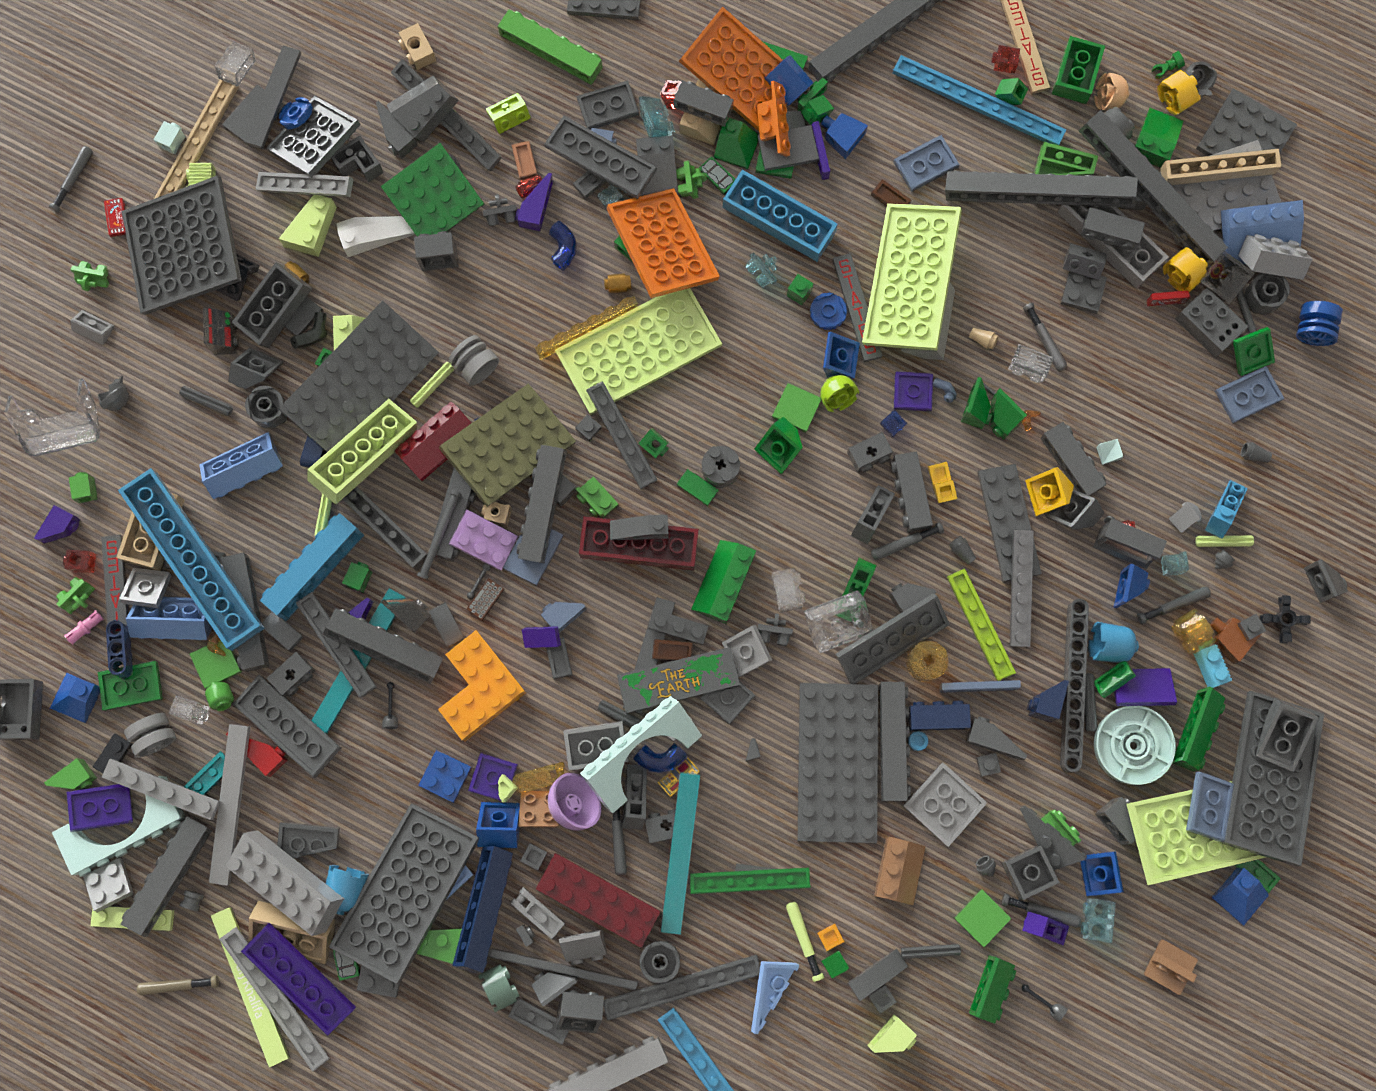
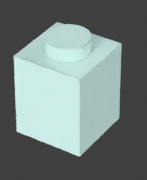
M164 121L154 141L159 148L176 154L186 136L179 125L175 123L169 124Z

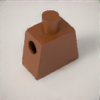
M1216 617L1210 624V627L1217 632L1212 641L1218 645L1220 651L1233 664H1236L1243 659L1260 635L1247 641L1237 624L1241 622L1240 620L1231 618L1224 623Z

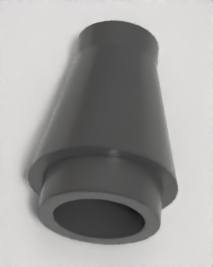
M1246 442L1241 449V457H1244L1245 460L1268 463L1272 457L1271 452L1253 442Z
M961 535L949 544L951 551L964 560L967 565L977 558L966 538L963 539Z

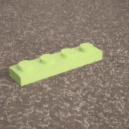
M109 906L98 913L92 909L90 926L126 928L121 925L123 921L122 916L130 907ZM163 910L152 930L172 931L174 910Z

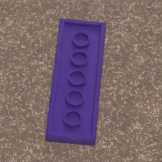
M270 923L241 951L327 1036L356 1008Z

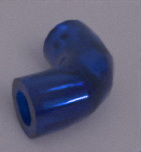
M559 220L553 224L549 231V235L559 245L558 250L550 259L555 266L565 271L576 255L577 242L573 232Z
M675 743L664 753H656L647 745H644L634 756L633 760L650 772L664 773L674 770L683 763L688 755Z

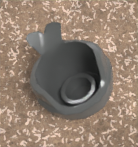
M1206 62L1192 63L1185 73L1196 78V88L1200 97H1203V95L1211 96L1212 92L1209 89L1213 87L1217 80V72Z
M123 376L115 379L109 385V391L98 394L99 405L103 409L117 411L127 404L129 393L125 384H123Z

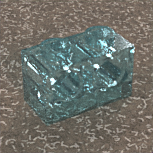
M1087 898V902L1083 904V914H1085V922H1082L1081 925L1083 939L1112 943L1116 902ZM1097 904L1102 907V913L1099 916L1094 912ZM1094 925L1100 927V934L1097 936L1092 932Z

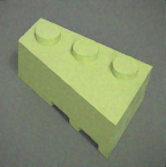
M313 195L280 236L279 240L282 245L292 250L319 257L337 208L332 198Z

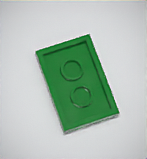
M157 661L133 665L132 674L125 679L113 675L109 670L98 672L103 711L163 700ZM123 667L118 668V672L123 670Z

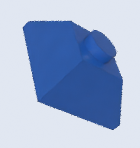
M1130 564L1121 570L1114 608H1119L1148 589L1150 579H1147L1148 572L1134 564Z
M66 673L50 709L86 723L100 694L99 685Z
M1236 868L1213 895L1212 899L1238 922L1245 925L1269 894L1261 882L1245 868Z

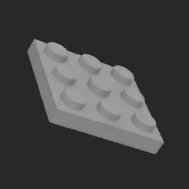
M942 762L903 807L946 847H949L984 808L987 802Z

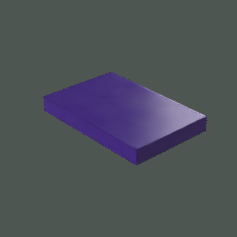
M1170 668L1132 669L1136 676L1114 691L1116 706H1171L1177 704Z
M116 784L67 792L70 832L133 823L130 788Z

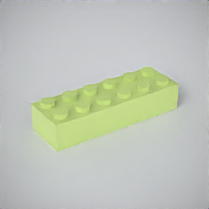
M388 399L308 469L307 481L334 504L339 503L416 431L417 422Z

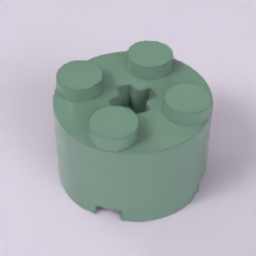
M499 964L478 975L479 979L484 978L485 980L481 983L491 1005L496 1004V1007L493 1008L495 1013L517 1002L516 998L519 997L515 985L510 986L507 980L511 977L506 966L501 967Z

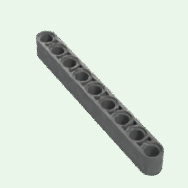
M1076 599L1067 607L1064 680H1068L1069 683L1062 709L1060 767L1065 773L1077 772L1082 767L1089 606L1084 599ZM1075 604L1081 606V613H1077L1074 610ZM1074 623L1080 625L1081 632H1076L1073 629ZM1073 642L1079 644V652L1075 651L1072 648ZM1073 661L1079 664L1078 671L1072 669L1071 663ZM1071 681L1078 683L1077 691L1071 688ZM1071 700L1076 701L1078 705L1076 710L1070 707ZM1070 719L1077 723L1075 730L1069 727ZM1069 739L1074 740L1076 743L1074 750L1068 746ZM1068 759L1074 760V769H1070L1067 766Z

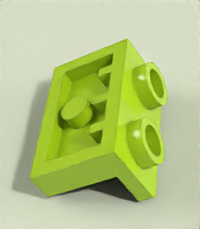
M518 93L486 109L499 134L531 118L525 102Z

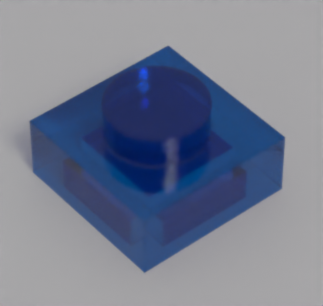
M893 410L880 422V425L894 437L907 425V422Z

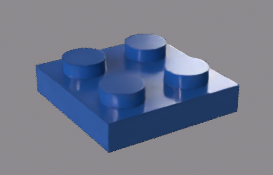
M436 750L418 786L455 803L472 767Z

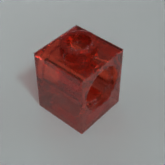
M999 45L997 52H993L991 63H994L993 70L1015 74L1019 62L1020 48Z
M666 80L660 96L668 110H678L674 108V97L681 81Z
M83 550L66 551V555L63 558L64 569L71 572L94 573L95 553ZM81 557V563L76 565V560Z

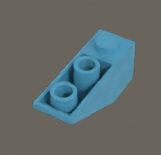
M1230 480L1209 519L1205 531L1223 539L1235 518L1248 488Z

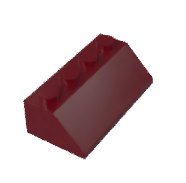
M450 402L421 428L416 430L406 441L401 443L394 452L421 481H424L448 460L439 449V446L472 422L453 402Z

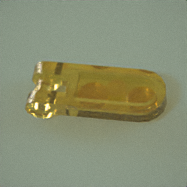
M564 762L515 775L512 782L518 787L516 791L526 793L552 786L558 777L565 774L563 769L565 768ZM556 770L557 777L552 779L550 772Z

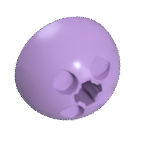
M565 773L552 784L548 794V808L553 819L559 825L570 830H584L598 822L601 815V802L581 775Z

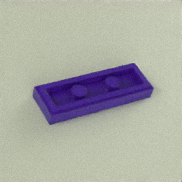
M819 121L812 123V130L819 156L818 166L821 179L827 180L829 179L830 168Z

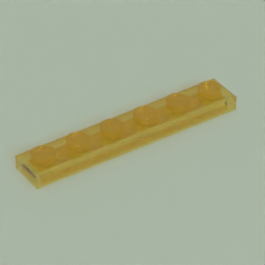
M634 296L625 298L620 304L614 307H607L599 315L590 316L587 321L573 325L570 330L556 334L551 340L540 342L535 347L539 359L542 360L556 353L555 349L638 307L637 300Z

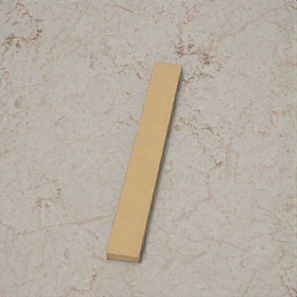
M224 77L220 78L155 198L184 188L187 182L186 170L190 167L189 163H197L238 90V83Z

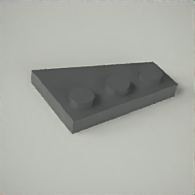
M280 822L277 846L292 858L336 849L339 845L340 828Z

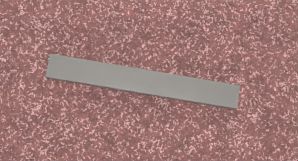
M229 724L219 799L221 802L218 807L209 883L226 886L231 883L232 871L225 866L235 850L251 726Z
M235 927L221 937L219 940L312 1072L329 1060L328 1055L284 993L241 952L248 942L238 928Z

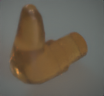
M1025 410L1024 412L1027 416L1022 424L1025 431L1032 430L1031 417L1039 416L1041 412Z
M215 633L208 641L207 648L210 652L225 656V652L217 646L220 638Z

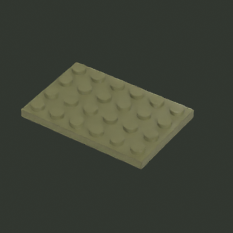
M528 383L439 446V449L486 507H489L532 475L533 469L537 468L538 460H536V453L541 448V445L567 450L575 444L576 440Z

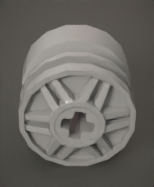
M473 335L461 342L453 350L448 360L452 366H455L457 372H462V377L470 386L477 385L485 380L496 369L500 361L491 349H486V344L481 341L478 335Z

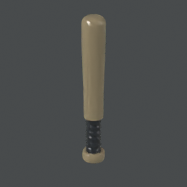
M214 975L211 978L197 980L182 979L143 982L137 985L136 990L139 995L191 990L195 987L212 986V988H217L219 986V978L217 975Z

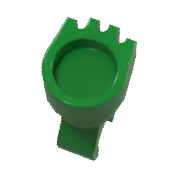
M1177 51L1172 54L1171 60L1166 61L1164 64H1156L1152 72L1158 69L1161 73L1157 74L1155 78H1162L1168 70H1174V67L1176 70L1184 67V58Z

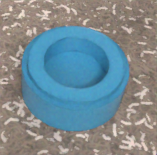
M915 731L909 736L908 745L914 751H922L928 745V737L921 731Z

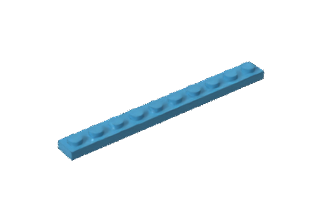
M902 55L893 69V74L1043 142L1059 145L1066 132V129Z

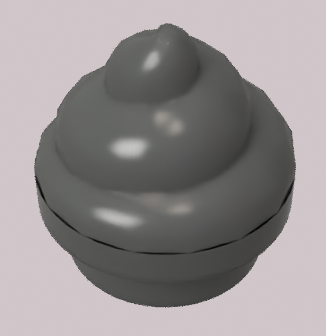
M1223 549L1215 555V568L1227 569L1232 567L1235 559Z
M983 856L976 862L978 873L988 877L994 876L996 867L994 859L989 856Z

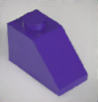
M54 505L34 539L45 544L71 536L77 530L80 519Z
M1028 911L1022 931L1064 946L1069 926Z

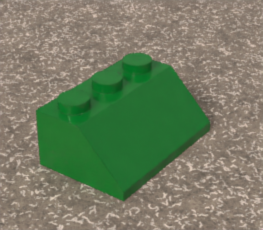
M988 956L969 1010L970 1014L994 1024L996 1020H1000L1003 1009H1001L1003 1000L1006 1001L1009 995V989H1007L1009 982H1012L1016 975L1015 965L997 957Z

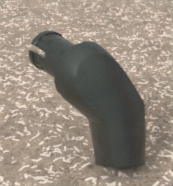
M315 312L313 328L306 333L293 336L290 339L292 347L294 349L307 347L325 339L327 336L325 330L327 314Z

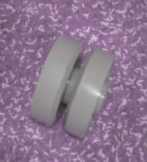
M165 713L147 716L124 730L127 741L133 742L131 750L136 758L158 752L176 740L173 729L166 728L169 721Z

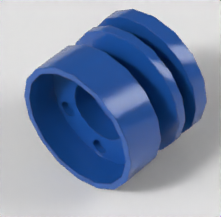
M1309 301L1301 306L1299 317L1301 322L1298 324L1296 338L1305 344L1315 346L1335 344L1338 342V325L1341 323L1343 309L1337 304L1326 301Z

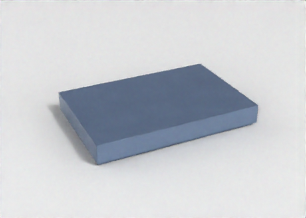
M942 135L895 158L893 161L911 192L947 174V171L951 172L957 169L960 165Z
M1266 366L1215 390L1232 423H1236L1285 399Z
M551 529L544 564L518 558L517 546L522 541V535H520L503 569L537 586L564 535Z
M1196 772L1186 830L1218 842H1224L1234 784L1202 772Z

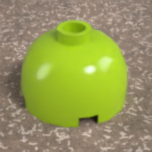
M844 375L829 377L823 384L820 397L828 411L834 412L833 409L837 408L842 411L857 400L856 394H859L860 391L852 379Z

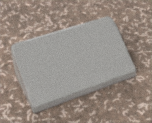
M83 310L70 320L72 331L101 345L107 341L114 328V325Z

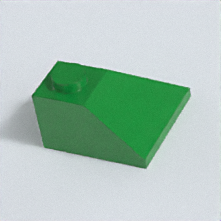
M729 118L726 126H722L714 159L748 169L758 144V134L744 122Z
M978 377L971 389L961 422L983 429L985 424L989 425L992 414L989 413L991 405L982 378Z
M1001 388L997 390L991 400L992 417L990 427L997 437H1001L1004 440L1020 426L1027 414Z
M782 417L772 424L754 450L780 474H783L803 447L798 429L785 417Z

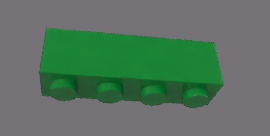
M720 540L691 610L727 625L756 555V550L739 543Z
M1206 687L1197 691L1172 762L1192 772L1199 771L1204 767L1206 758H1204L1205 753L1209 751L1212 745V740L1210 739L1219 726V722H1217L1219 714L1221 715L1224 712L1226 706L1224 704L1225 697L1214 688Z

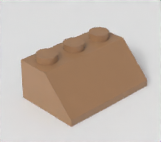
M886 837L874 896L914 905L926 846L893 837Z

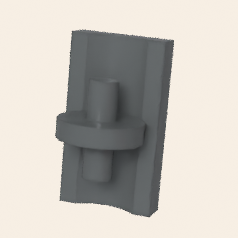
M499 194L495 195L496 200L489 201L490 207L497 206V208L483 210V215L486 217L489 226L499 225L498 214L505 215L506 223L516 222V205L501 207L503 204H508L507 198L500 199Z
M775 613L774 619L767 618L766 623L774 624L773 626L758 624V631L764 643L769 644L770 634L778 635L777 645L787 646L793 629L778 627V625L785 626L786 620L779 619V614Z

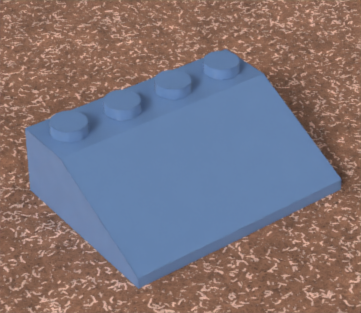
M1303 200L1221 210L1222 236L1224 244L1228 247L1224 251L1225 267L1246 264L1238 255L1247 235L1255 236V234H1258L1267 239L1276 237L1284 242L1293 240L1298 242L1301 247L1304 223Z

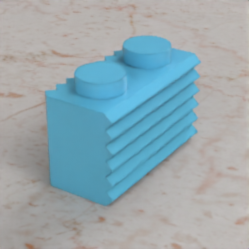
M1216 644L1193 653L1207 687L1212 688L1232 681L1231 675L1228 674V667H1225L1226 664L1222 659L1223 656H1221L1220 649L1217 648L1218 645Z

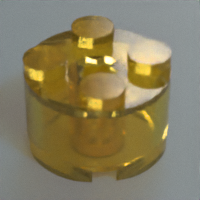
M1195 608L1174 620V625L1171 629L1177 637L1180 636L1182 638V646L1187 653L1193 652L1197 654L1202 649L1215 643L1217 639L1212 638L1211 635L1214 634L1212 627L1202 614L1200 616L1196 614L1198 610Z
M920 642L909 652L906 660L907 668L914 679L918 681H934L943 675L948 667L947 651L937 642ZM926 658H929V661L931 662L928 666L926 665V662L923 661Z

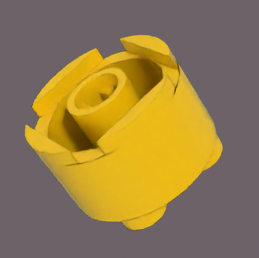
M1182 70L1166 78L1157 86L1160 101L1162 103L1166 102L1168 105L1166 109L1173 115L1183 112L1201 99L1196 88V78L1192 75L1188 76Z
M1186 247L1163 265L1164 275L1168 274L1169 279L1167 281L1176 290H1188L1190 292L1207 277L1206 268L1208 264L1203 258L1199 259L1190 248Z

